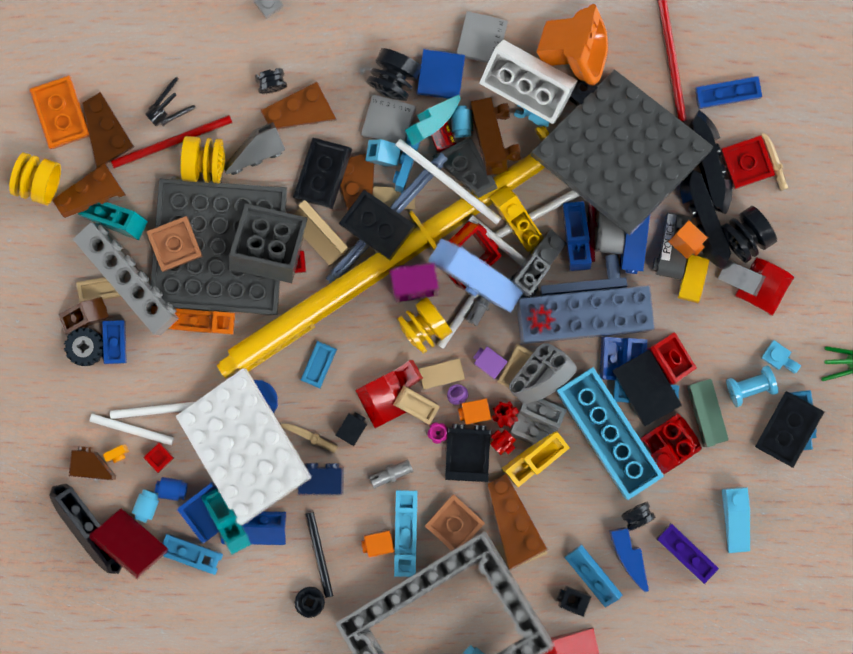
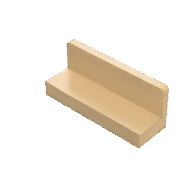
M304 200L294 214L308 217L304 238L331 266L349 248Z

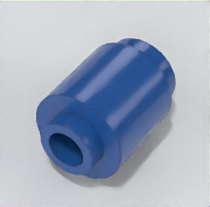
M162 477L161 481L157 480L155 493L161 499L185 500L188 483L179 479Z

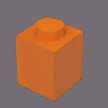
M688 220L668 242L688 259L692 254L697 256L704 249L703 242L707 237Z
M487 398L461 403L462 408L458 409L460 421H465V425L491 420Z
M390 530L367 534L364 536L365 540L361 541L363 553H368L369 558L394 552Z

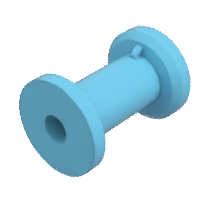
M768 365L762 368L760 375L740 382H736L733 378L726 379L727 389L735 407L742 406L743 398L764 391L772 395L778 394L775 376Z

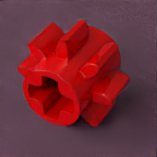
M543 305L540 306L538 312L532 308L531 312L534 315L527 318L528 321L533 323L530 329L536 327L539 333L542 332L544 327L550 330L551 327L548 323L555 321L554 318L549 316L552 310L543 311ZM537 314L539 316L545 315V325L543 323H536V320L538 319L536 316Z
M500 401L496 408H492L495 413L492 419L494 422H497L500 428L503 426L511 428V425L518 422L515 415L519 411L517 407H513L511 401L508 403Z
M506 429L502 432L497 430L490 436L493 439L490 445L500 455L504 452L509 455L515 449L513 443L516 439Z

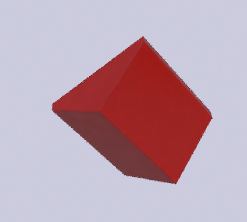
M675 332L647 348V350H651L670 385L677 383L697 369Z

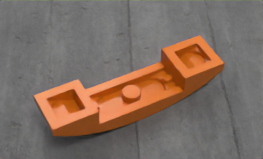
M158 306L151 307L152 314H155ZM175 308L177 311L175 314L179 319L168 328L171 330L233 335L235 313Z

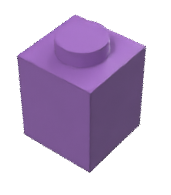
M488 346L485 350L480 348L473 357L476 360L474 365L492 379L497 377L507 363L505 359Z

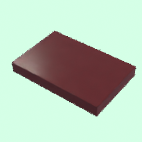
M122 508L90 534V539L136 579L168 552V548Z

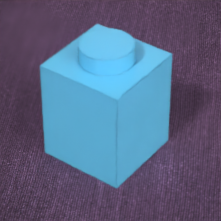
M382 139L369 140L365 161L385 167L398 166L401 149L395 146L396 143Z

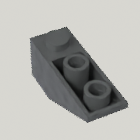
M274 122L260 127L250 134L225 164L224 170L226 175L230 173L231 175L238 174L249 165L252 167L257 166L263 162L262 160L268 157L276 158L285 151Z

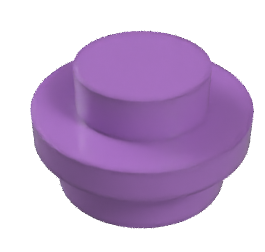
M460 384L452 385L448 389L447 398L451 404L459 405L464 403L469 396L468 390Z

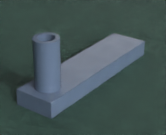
M608 255L605 257L608 279L543 285L540 288V296L627 288V278H621L618 255Z

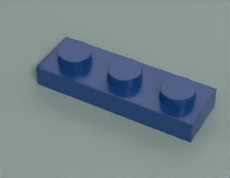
M759 76L695 88L699 109L761 99L763 97Z

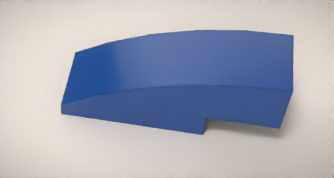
M584 201L563 203L569 271L590 270L592 260Z
M624 527L609 530L612 544L625 571L644 592H649L642 551L639 547L632 548L629 529Z

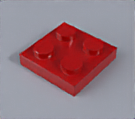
M762 135L720 149L734 190L775 176Z

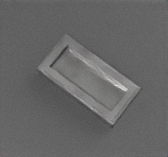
M728 260L718 279L757 296L765 276Z

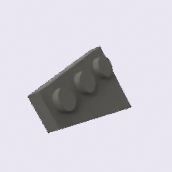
M471 137L433 156L436 159L440 153L444 154L448 160L443 164V168L478 198L497 189L493 177L487 175L484 161Z

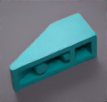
M108 202L93 204L87 210L78 213L81 217L97 224L101 223L108 229L136 240L140 239L148 223L147 220L135 211Z

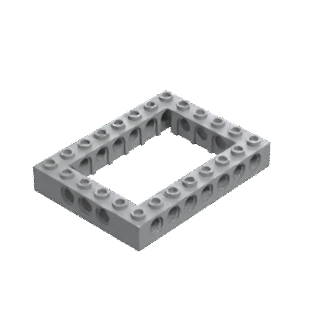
M486 531L335 623L353 654H384L370 630L372 626L479 561V569L482 575H486L493 587V593H496L503 603L505 613L508 612L515 623V629L518 634L524 636L497 654H543L554 646L553 641Z

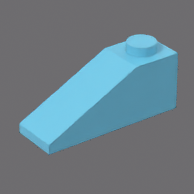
M748 488L722 489L728 553L750 551Z

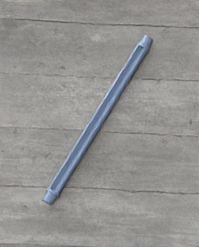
M440 153L431 163L441 169L448 158ZM424 169L394 201L390 208L400 214L434 175ZM359 240L337 265L331 269V273L326 279L331 283L345 274L353 263L369 248V245Z

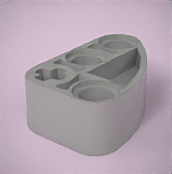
M600 212L595 252L621 254L624 244V231Z
M543 343L535 350L513 378L509 389L524 404L540 400L554 393L567 383L575 374L576 365L563 351L549 343Z

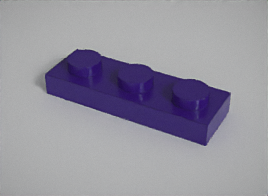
M671 523L656 538L703 584L719 569Z

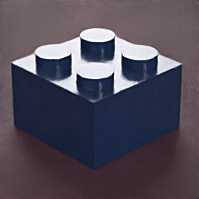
M304 463L312 478L298 487V495H342L344 493V467H339V463H326L325 467H318V463Z

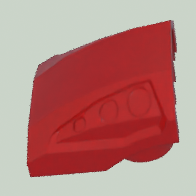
M756 257L749 269L765 276L757 296L739 288L734 296L773 316L795 277L771 262Z
M394 371L355 390L374 428L406 413L404 410L393 405L402 389Z
M678 413L640 438L651 453L669 443L679 457L680 463L663 472V474L682 464L702 449L698 437L687 421Z

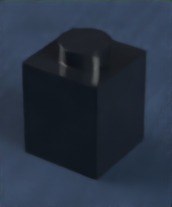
M356 412L353 415L348 413L335 436L355 446L368 425L364 422L366 418Z

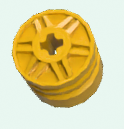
M185 136L181 151L182 181L197 182L200 173H203L205 183L210 182L212 174L213 183L219 184L225 168L223 140L217 138L213 148L212 138H207L205 147H202L200 137Z
M21 153L11 173L9 183L10 194L24 199L31 195L33 202L48 206L52 202L60 182V163L47 159L42 160L40 163L39 157L34 155L31 157L28 153Z
M427 297L415 305L419 313L417 316L409 310L406 311L411 319L409 322H406L402 315L397 318L405 336L423 354L427 352V349L422 344L424 341H427L431 347L435 346L431 338L432 335H435L442 341L453 333Z

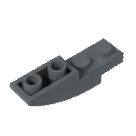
M552 229L549 230L524 260L512 283L529 297L567 243Z

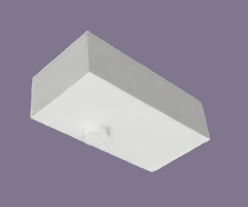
M502 40L495 47L479 84L554 124L560 117L578 80Z

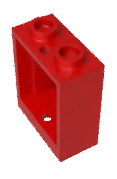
M467 222L448 241L460 247L473 235L485 250L478 259L489 267L502 256L497 250L499 248L498 245L487 237V230L480 223ZM448 275L457 287L465 290V285Z

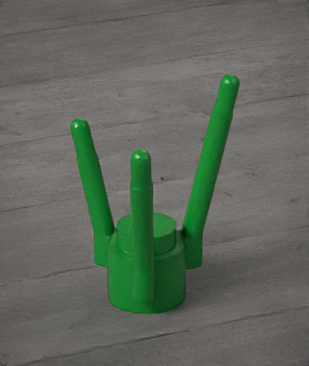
M828 346L824 348L826 351L848 354L847 359L825 360V364H847V367L851 369L822 377V381L853 374V350Z

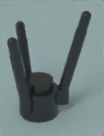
M178 77L173 79L156 102L148 108L149 111L145 113L156 127L160 123L162 126H165L168 122L195 109V105H192L167 118L165 117L168 113L164 108L176 97V93L170 95L161 105L160 103L174 87Z

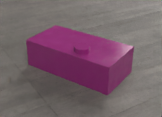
M435 263L412 267L400 266L391 270L396 303L438 296L439 286Z

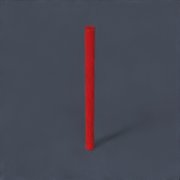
M658 0L677 116L680 121L686 122L687 118L667 0Z
M230 115L119 157L111 161L112 166L115 169L182 143L185 136L197 137L233 123Z

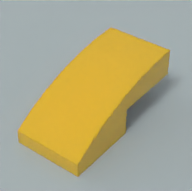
M691 255L687 259L684 275L681 279L679 299L699 303L706 279L709 259Z

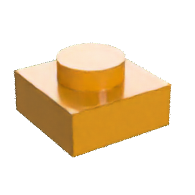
M122 444L104 453L103 456L106 462L113 461L115 464L125 459L124 454L128 453L129 450L126 444Z

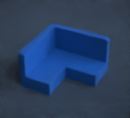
M214 482L207 485L177 508L178 512L202 543L207 542L219 532L201 499V496L217 489Z

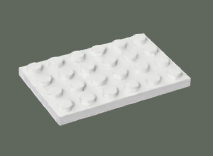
M245 368L176 415L177 420L229 509L234 510L238 524L244 525L312 478L248 370Z

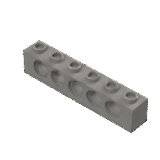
M90 222L73 238L74 242L153 334L161 336L179 319L175 314L177 312L172 304L166 303L161 298L163 294L157 287H152L148 283L149 277L143 271L136 269V262L129 255H124L121 251L123 247L115 239L112 240L108 236L109 231L101 223L98 225ZM103 241V249L99 251L98 244ZM116 257L117 263L112 267L111 260ZM129 272L131 278L126 283L124 280V276L126 273ZM143 288L144 295L139 299L138 291ZM157 304L158 310L155 314H152L151 307Z

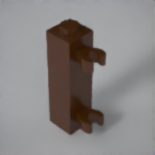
M491 97L470 101L472 117L487 175H498L508 171L507 160L517 161L521 159L519 144L504 148L497 119L506 120L510 118L508 103L494 107Z

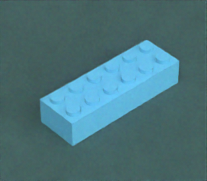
M594 367L583 372L555 391L624 499H631L664 477Z

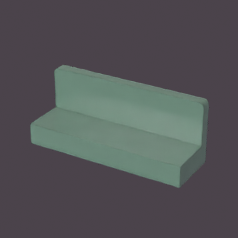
M708 379L686 385L703 446L711 447L728 441L729 438L712 380Z

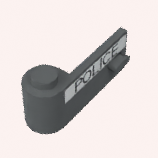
M671 213L666 214L661 252L658 258H654L652 270H656V275L682 279L686 258L668 241L688 220L692 222L691 217Z

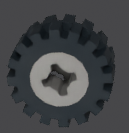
M78 328L73 330L67 336V341L64 342V352H66L67 358L76 365L92 366L103 357V339L95 330Z

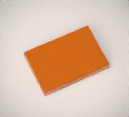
M70 75L29 89L49 149L89 137L87 123Z

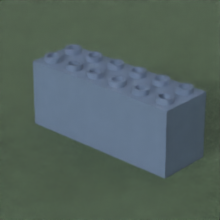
M650 286L522 298L516 303L521 345L643 333L654 330ZM543 305V311L552 310L549 316L554 318L555 321L548 323L551 327L550 330L544 327L542 332L539 333L536 327L530 329L533 323L528 321L527 318L533 317L532 308L538 312L540 306ZM537 314L536 316L538 319L536 320V323H543L545 325V315L539 316Z

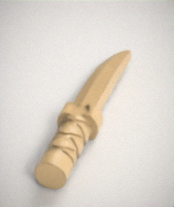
M762 133L780 191L786 190L788 185L782 170L783 165L779 161L772 141L765 133Z
M281 424L282 428L310 440V444L314 446L317 444L332 453H335L338 448L337 445L319 437L320 435L317 433L313 434L295 425Z

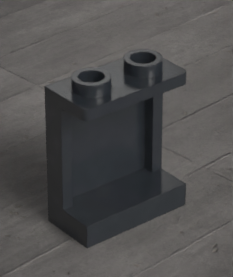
M452 424V428H448L445 480L489 481L491 430H486L487 426L474 425V429H465V425Z

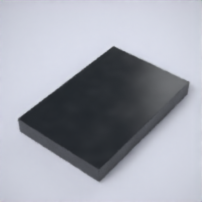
M312 138L293 198L333 209L352 148Z
M363 190L339 222L341 227L390 261L416 227L415 224L366 190Z
M650 349L612 370L644 427L682 406Z
M785 391L755 447L794 468L825 411Z

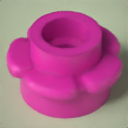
M433 423L427 432L428 438L432 439V442L439 444L447 439L448 428L443 423Z

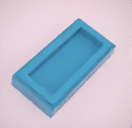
M317 341L301 381L321 389L337 349Z

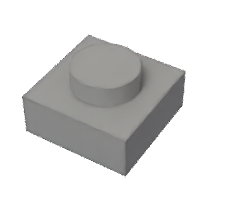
M254 0L266 19L284 7L280 0Z

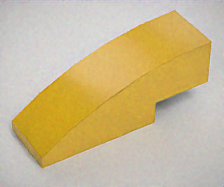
M555 431L502 467V470L514 485L520 487L534 474L538 475L570 447L560 434Z

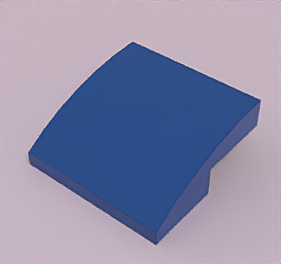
M423 49L417 95L446 99L457 95L460 96L465 55Z
M602 337L600 378L602 380H617L612 370L647 351L648 339Z

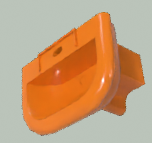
M591 4L589 7L579 10L573 18L546 21L536 51L540 60L551 66L569 64L576 78L585 81L591 86L599 82L608 53L607 31L596 4Z

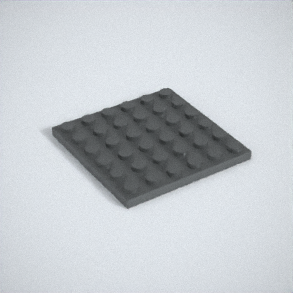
M614 69L597 86L598 88L595 92L590 93L583 100L584 103L579 104L531 152V156L628 235H631L712 151L713 146Z
M159 178L155 228L187 216L203 257L162 272L153 251L151 286L157 287L163 294L161 298L166 303L172 304L174 308L278 315L280 281L229 270V255L245 204L286 212L288 189L285 187L230 183L217 184L213 182H189Z

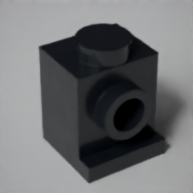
M577 79L578 81L569 100L576 107L579 104H583V100L598 88L596 84L591 86L585 81ZM584 85L587 87V90L581 91L579 86Z
M565 586L564 590H559L556 601L559 602V608L584 617L591 596ZM570 596H575L576 600L574 603L568 602Z

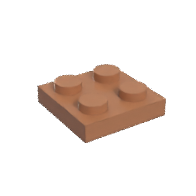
M187 216L147 231L162 272L203 257Z
M453 494L424 526L451 551H454L470 541L485 522Z

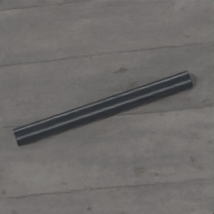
M311 512L306 514L325 598H329L334 595L315 514Z

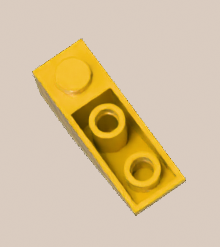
M505 185L489 197L526 251L529 252L536 247L543 236L516 194Z

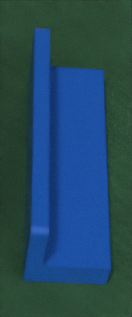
M262 511L244 525H241L251 545L286 544V512Z

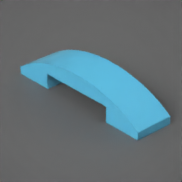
M396 490L394 577H412L416 574L417 491Z

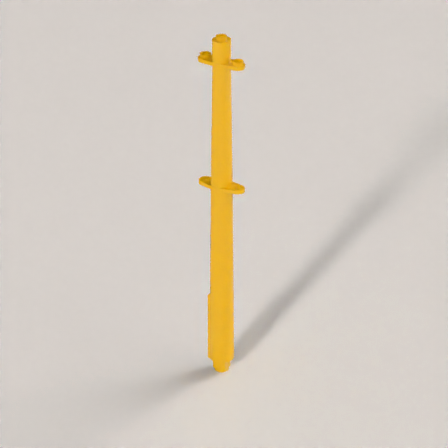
M544 126L535 128L541 141L549 135ZM530 153L510 166L508 171L493 177L497 189L479 198L472 192L470 193L489 207L493 204L489 197L505 185L514 190L545 167L535 160ZM463 198L457 200L422 224L414 212L410 211L408 214L416 228H414L391 261L378 252L229 348L227 350L229 355L217 364L219 371L225 379L233 376L243 368L247 369L248 372L314 329V325L389 275L391 270L402 266L428 247H431L434 251L437 247L435 244L437 241L467 222L472 215L475 216L480 213V211Z

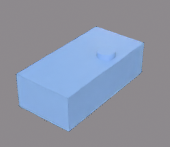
M443 239L440 240L428 262L435 263L437 268L465 285L466 292L475 297L478 294L490 303L509 312L513 310L523 293L510 280L469 252Z

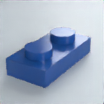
M125 320L102 321L104 364L127 363Z

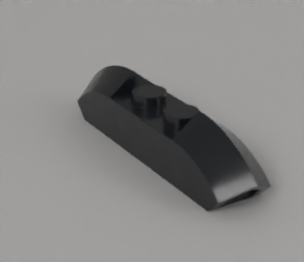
M699 110L691 121L689 128L713 146L712 151L699 163V168L715 211L726 214L732 200L731 179H724L726 176L725 166L719 160L721 150L719 144H715V140L720 139V135L710 118Z
M692 170L680 183L681 199L683 203H690V206H688L692 218L695 217L698 224L696 227L707 237L703 242L705 247L702 252L714 265L723 269L731 256V250L701 173Z
M68 484L52 486L49 494L52 504L79 543L104 571L109 574H119L122 566L90 539V534L101 525L74 489Z

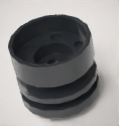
M381 48L376 64L382 70L372 69L371 74L373 76H369L366 82L384 96L407 101L409 94L406 91H411L412 86L405 80L416 81L421 65L397 51Z
M750 206L739 214L741 223L733 218L729 221L730 224L725 223L721 226L729 248L745 263L750 261L752 256L759 255L757 246L762 250H766L777 242V236L771 224L755 206Z

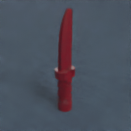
M589 203L587 222L590 239L589 246L591 260L595 262V228H598V222H596L597 209Z

